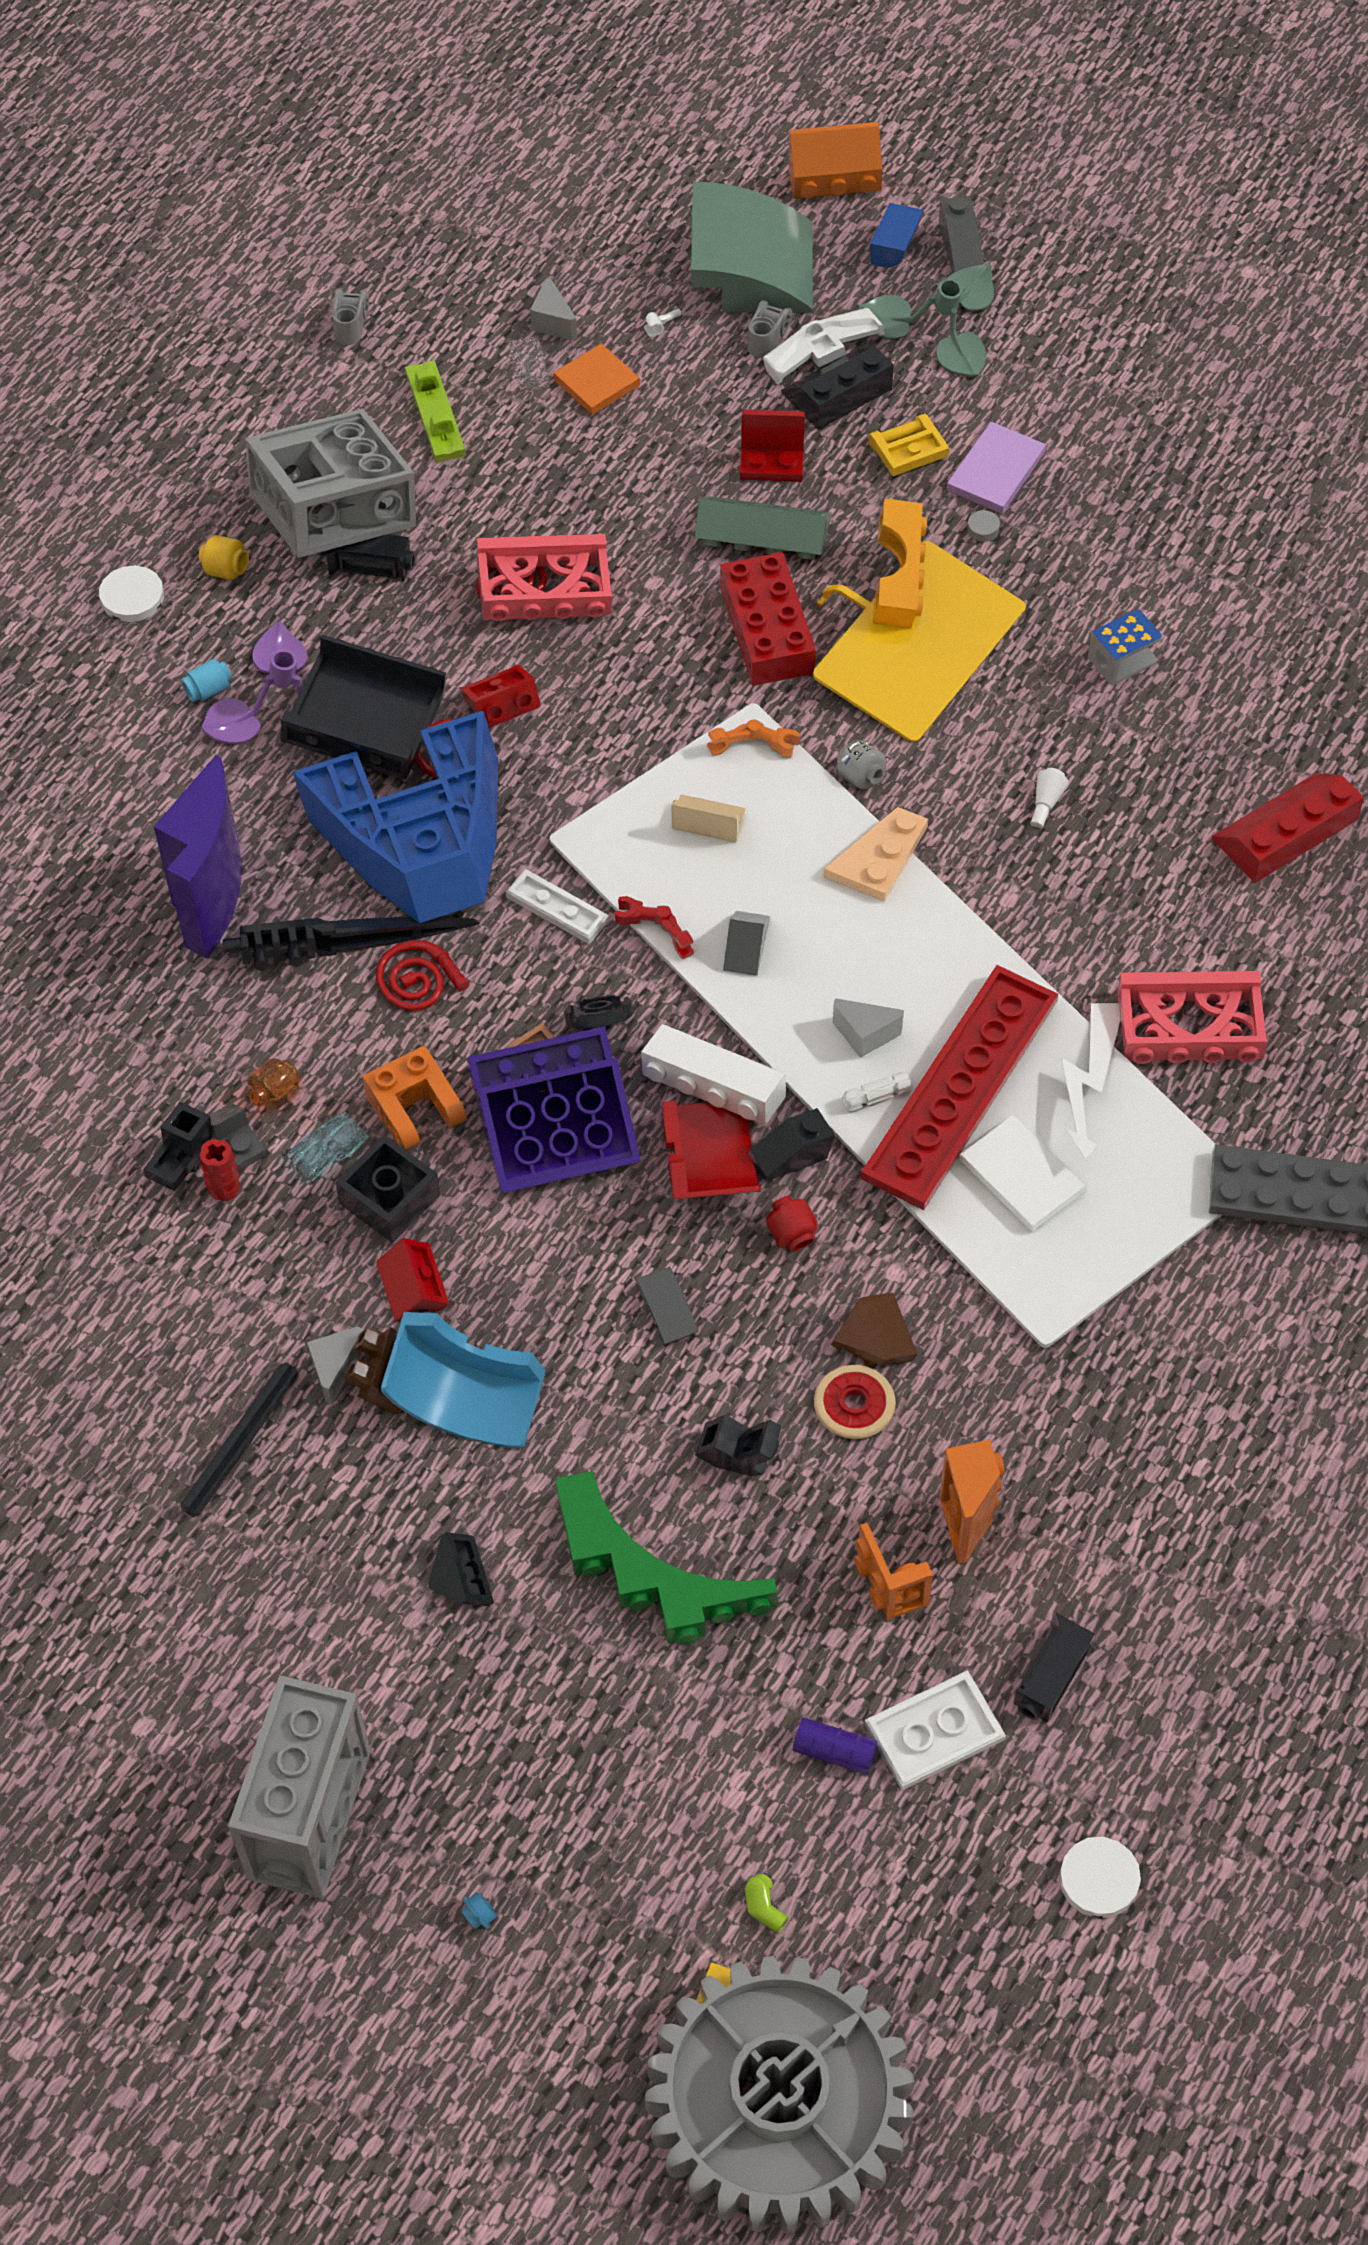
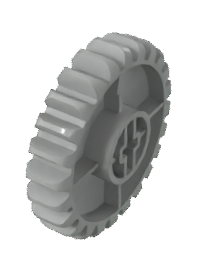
M774 1956L763 1957L760 1975L754 1977L751 1976L748 1968L742 1962L731 1964L729 1986L724 1987L718 1979L712 1976L705 1977L701 1980L703 2004L692 1998L682 1997L676 2003V2016L680 2026L676 2024H663L657 2032L658 2045L664 2053L653 2055L648 2059L647 2075L656 2085L647 2090L645 2094L646 2111L648 2114L659 2118L651 2128L652 2142L657 2148H672L666 2158V2171L669 2176L680 2178L692 2173L689 2182V2198L693 2202H703L713 2193L718 2195L717 2217L724 2222L732 2219L739 2208L743 2207L749 2209V2227L751 2231L755 2232L762 2231L769 2214H778L784 2233L794 2234L798 2227L799 2212L808 2211L812 2221L818 2227L828 2226L830 2224L831 2201L835 2200L843 2209L850 2213L857 2211L861 2203L859 2183L869 2189H881L886 2181V2169L882 2161L897 2162L902 2157L904 2142L897 2132L907 2130L912 2125L914 2113L912 2106L903 2100L913 2091L914 2075L911 2071L898 2067L906 2057V2043L899 2037L884 2038L889 2031L891 2015L886 2009H874L866 2014L864 2013L867 2005L868 1989L859 1984L851 1987L844 1994L838 1991L840 1971L835 1968L829 1967L817 1981L810 1978L809 1961L804 1958H797L790 1974H781L779 1964ZM750 2075L756 2084L741 2097V2085ZM790 2084V2095L786 2099L781 2094V2091ZM773 2086L779 2093L769 2101V2088ZM817 2088L819 2099L813 2108L809 2110L803 2103V2100Z

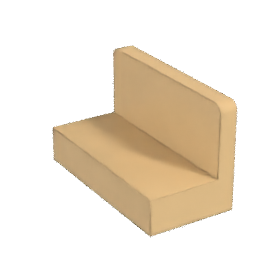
M680 794L679 800H673L671 806L672 829L732 842L738 841L745 819V808Z

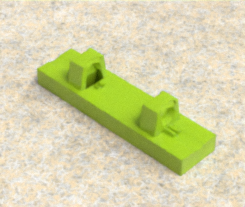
M435 360L419 365L406 366V377L435 462L438 463L466 456L465 447Z

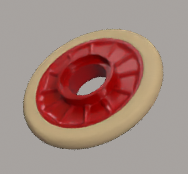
M861 1365L842 1366L829 1372L820 1381L814 1395V1407L820 1422L830 1432L848 1439H863L879 1433L891 1421L895 1411V1395L888 1380L876 1370ZM854 1394L861 1396L865 1400V1404L859 1409H851L847 1407L844 1400L849 1395Z

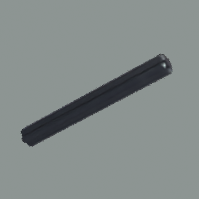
M285 1362L278 1366L182 1501L180 1507L185 1513L191 1517H197L204 1510L298 1377V1371L292 1365Z

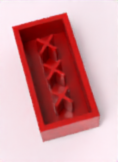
M783 552L720 564V589L752 686L813 674L816 665V648Z

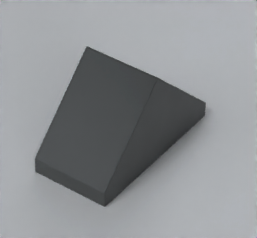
M735 911L729 922L723 966L724 971L758 975L770 916Z

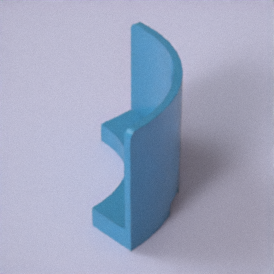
M404 1312L381 1385V1392L386 1398L414 1418L449 1434L507 1448H523L527 1440L546 1372L533 1353L507 1350L486 1344L484 1350L466 1343L468 1336L454 1329L437 1313Z

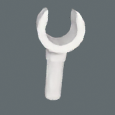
M680 309L660 316L654 312L649 313L646 316L647 324L644 326L648 336L654 337L662 334L664 331L663 324L681 316Z

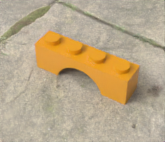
M884 499L879 516L878 544L889 549L897 557L901 569L895 574L882 577L879 580L874 597V624L912 628L915 616H921L923 597L918 596V589L922 590L925 571L920 570L919 566L920 563L924 562L926 544L921 543V536H925L927 517H922L923 503Z

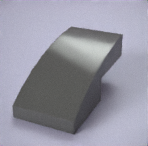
M670 1266L635 1279L648 1313H651L663 1345L699 1332L684 1294Z

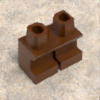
M392 1327L383 1333L366 1328L358 1335L355 1347L357 1350L370 1355L369 1361L367 1363L358 1358L353 1360L348 1367L345 1379L360 1388L358 1397L398 1415L403 1410L393 1404L381 1392V1385L397 1337V1331Z

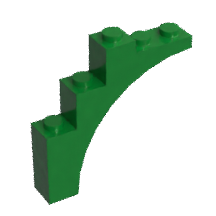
M593 1471L555 1478L557 1497L574 1575L583 1573L584 1576H596L603 1573L606 1568L612 1567L620 1608L629 1607L631 1610H643L650 1607L652 1602L658 1601L668 1643L677 1641L679 1645H687L699 1640V1637L705 1636V1621L711 1620L713 1623H723L731 1620L737 1614L749 1612L750 1615L754 1616L762 1615L769 1612L771 1607L777 1606V1588L774 1578L751 1581L712 1579L678 1569L659 1560L638 1545L615 1521L600 1495Z

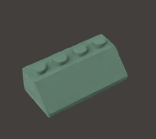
M706 496L699 499L695 538L703 539L702 544L707 546L721 547L722 542L734 543V549L752 551L753 546L765 547V553L767 554L779 552L784 554V550L797 552L796 557L815 560L816 554L821 555L824 553L832 512Z

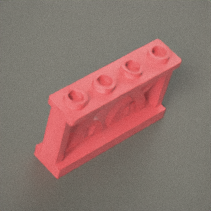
M605 534L477 538L476 561L483 620L566 619L569 617L585 616L596 618L611 614L612 592ZM588 564L598 565L599 576L586 572ZM537 566H549L554 573L567 577L562 583L547 593L538 590L523 580V578L532 574ZM488 568H497L500 575L489 580ZM581 580L594 583L599 588V591L590 592L589 585ZM507 583L502 588L501 595H492V590L497 585Z
M1260 971L1121 973L1117 991L1120 1006L1123 1055L1129 1061H1134L1138 1064H1146L1152 1060H1168L1171 1063L1178 1064L1187 1060H1204L1207 1063H1217L1222 1060L1239 1059L1241 1062L1250 1063L1257 1059H1264L1268 1043L1260 988ZM1185 1001H1195L1203 1012L1217 1018L1207 1028L1194 1035L1173 1023L1168 1017L1179 1012ZM1207 1001H1220L1215 1004V1007L1207 1003ZM1240 1001H1249L1251 1016L1237 1012ZM1131 1002H1139L1145 1013L1132 1019ZM1163 1002H1174V1004L1166 1008V1004ZM1234 1020L1244 1023L1250 1028L1252 1035L1230 1036V1034L1234 1032L1239 1033L1241 1035L1243 1032L1239 1025H1237L1236 1023H1232L1231 1021ZM1151 1021L1153 1024L1147 1027L1145 1036L1152 1033L1157 1037H1137L1135 1034L1136 1028L1143 1023Z

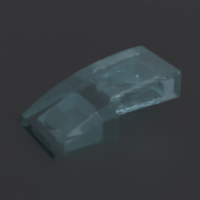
M345 1111L314 1130L286 1155L302 1174L312 1182L337 1158L343 1161L349 1157L369 1136L349 1113Z

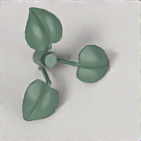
M991 264L967 267L943 279L938 285L936 295L931 294L929 300L913 316H911L912 310L909 303L897 295L876 297L867 303L860 304L859 310L869 308L884 325L885 334L880 337L898 339L905 337L909 333V323L916 322L934 304L941 314H950L951 337L939 341L935 352L938 363L945 370L954 374L968 377L978 376L982 372L986 361L984 344L973 332L967 331L957 336L956 314L959 303L962 308L972 312L984 310L991 304L994 297Z

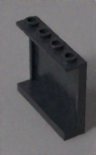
M322 635L320 638V652L291 712L285 710L281 719L280 741L333 758L357 751L362 767L406 780L423 744L420 731L430 728L444 697L447 673L433 667L407 661L400 657L384 654L371 648L361 647L338 638Z

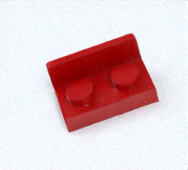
M516 665L460 688L464 701L476 713L484 711L489 728L541 706L534 678L521 665Z

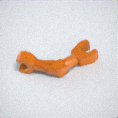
M753 719L748 721L747 724H742L727 732L723 728H715L709 731L708 736L712 742L707 743V747L714 756L725 752L732 743L749 739L758 740L759 738L769 742L770 747L783 757L791 758L794 746L787 743L798 746L801 734L792 729L777 728L775 731L763 726L764 724L760 721Z

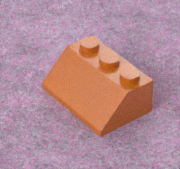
M870 122L790 130L789 178L793 199L881 191L882 156L879 123Z
M991 1440L945 1449L939 1498L958 1564L966 1563L991 1525L994 1509L999 1507L997 1492L1002 1491L1000 1476L1004 1475L1005 1471L1000 1452L994 1453Z

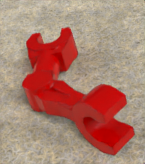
M619 897V909L628 911H615V923L630 925L640 924L641 920L655 921V924L661 925L669 933L674 948L681 959L694 954V950L690 946V944H693L691 935L687 930H681L677 924L676 917L671 913V909L668 906H657V908L645 907L643 902L632 897Z

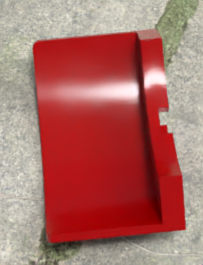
M677 1101L662 1102L666 1148H673L674 1153L668 1154V1171L674 1200L761 1192L754 1162L749 1155L752 1147L747 1119L722 1107L713 1106L709 1102L677 1105Z

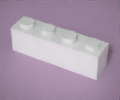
M664 1024L659 1027L641 1051L642 1073L644 1076L655 1082H661L676 1088L684 1094L703 1099L713 1106L722 1107L737 1113L747 1120H754L766 1125L786 1097L785 1073Z

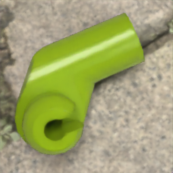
M757 1874L747 1881L745 1887L748 1912L753 1918L779 1934L789 1917L771 1905L770 1888L773 1887L771 1879L765 1874Z

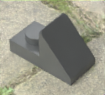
M230 1103L210 1114L212 1138L225 1140L230 1145L235 1156L234 1161L238 1166V1172L267 1156L265 1147L248 1125L243 1108Z

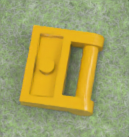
M925 413L916 416L915 420L881 433L877 430L868 434L869 445L873 451L877 452L892 476L949 456L948 445Z

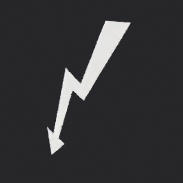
M1091 1003L1089 1074L1061 1058L1076 1132L1068 1128L1066 1130L1085 1160L1098 1144L1087 1139L1082 1083L1102 1093L1121 1021L1119 1003Z

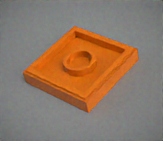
M602 343L553 372L554 380L591 415L640 386V378Z

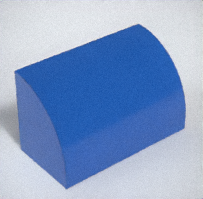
M889 203L870 243L871 264L889 268L902 261L923 217L924 210Z

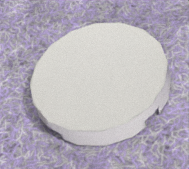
M134 565L121 567L106 576L99 588L101 606L107 615L112 618L113 616L118 617L120 621L135 622L144 620L157 611V607L164 600L162 581L155 572L146 567Z
M1106 1837L1086 1838L1074 1844L1064 1856L1060 1871L1061 1890L1069 1904L1080 1913L1091 1917L1092 1915L1103 1916L1102 1918L1114 1917L1126 1911L1136 1899L1141 1881L1139 1864L1132 1852L1119 1841Z

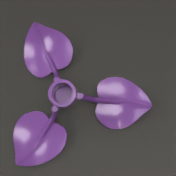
M281 621L277 622L261 636L253 650L252 660L255 667L260 672L269 673L266 676L264 686L254 707L249 710L246 703L234 698H225L214 703L207 711L201 726L202 731L210 738L221 743L235 745L253 739L261 727L260 722L254 715L258 713L271 684L278 688H287L294 684L299 696L302 690L301 677L296 675V672L305 666L307 652L303 644L288 631Z

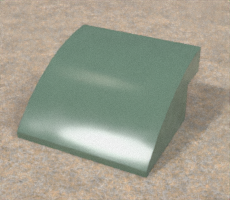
M693 181L691 287H722V312L756 313L759 303L764 300L768 302V305L783 310L790 308L792 313H813L812 221L792 207L762 193L733 185Z

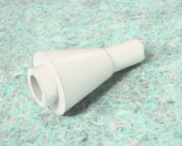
M1047 768L1037 773L1036 809L1030 823L1031 826L1043 828L1048 812L1068 787L1069 781L1062 771L1055 768Z

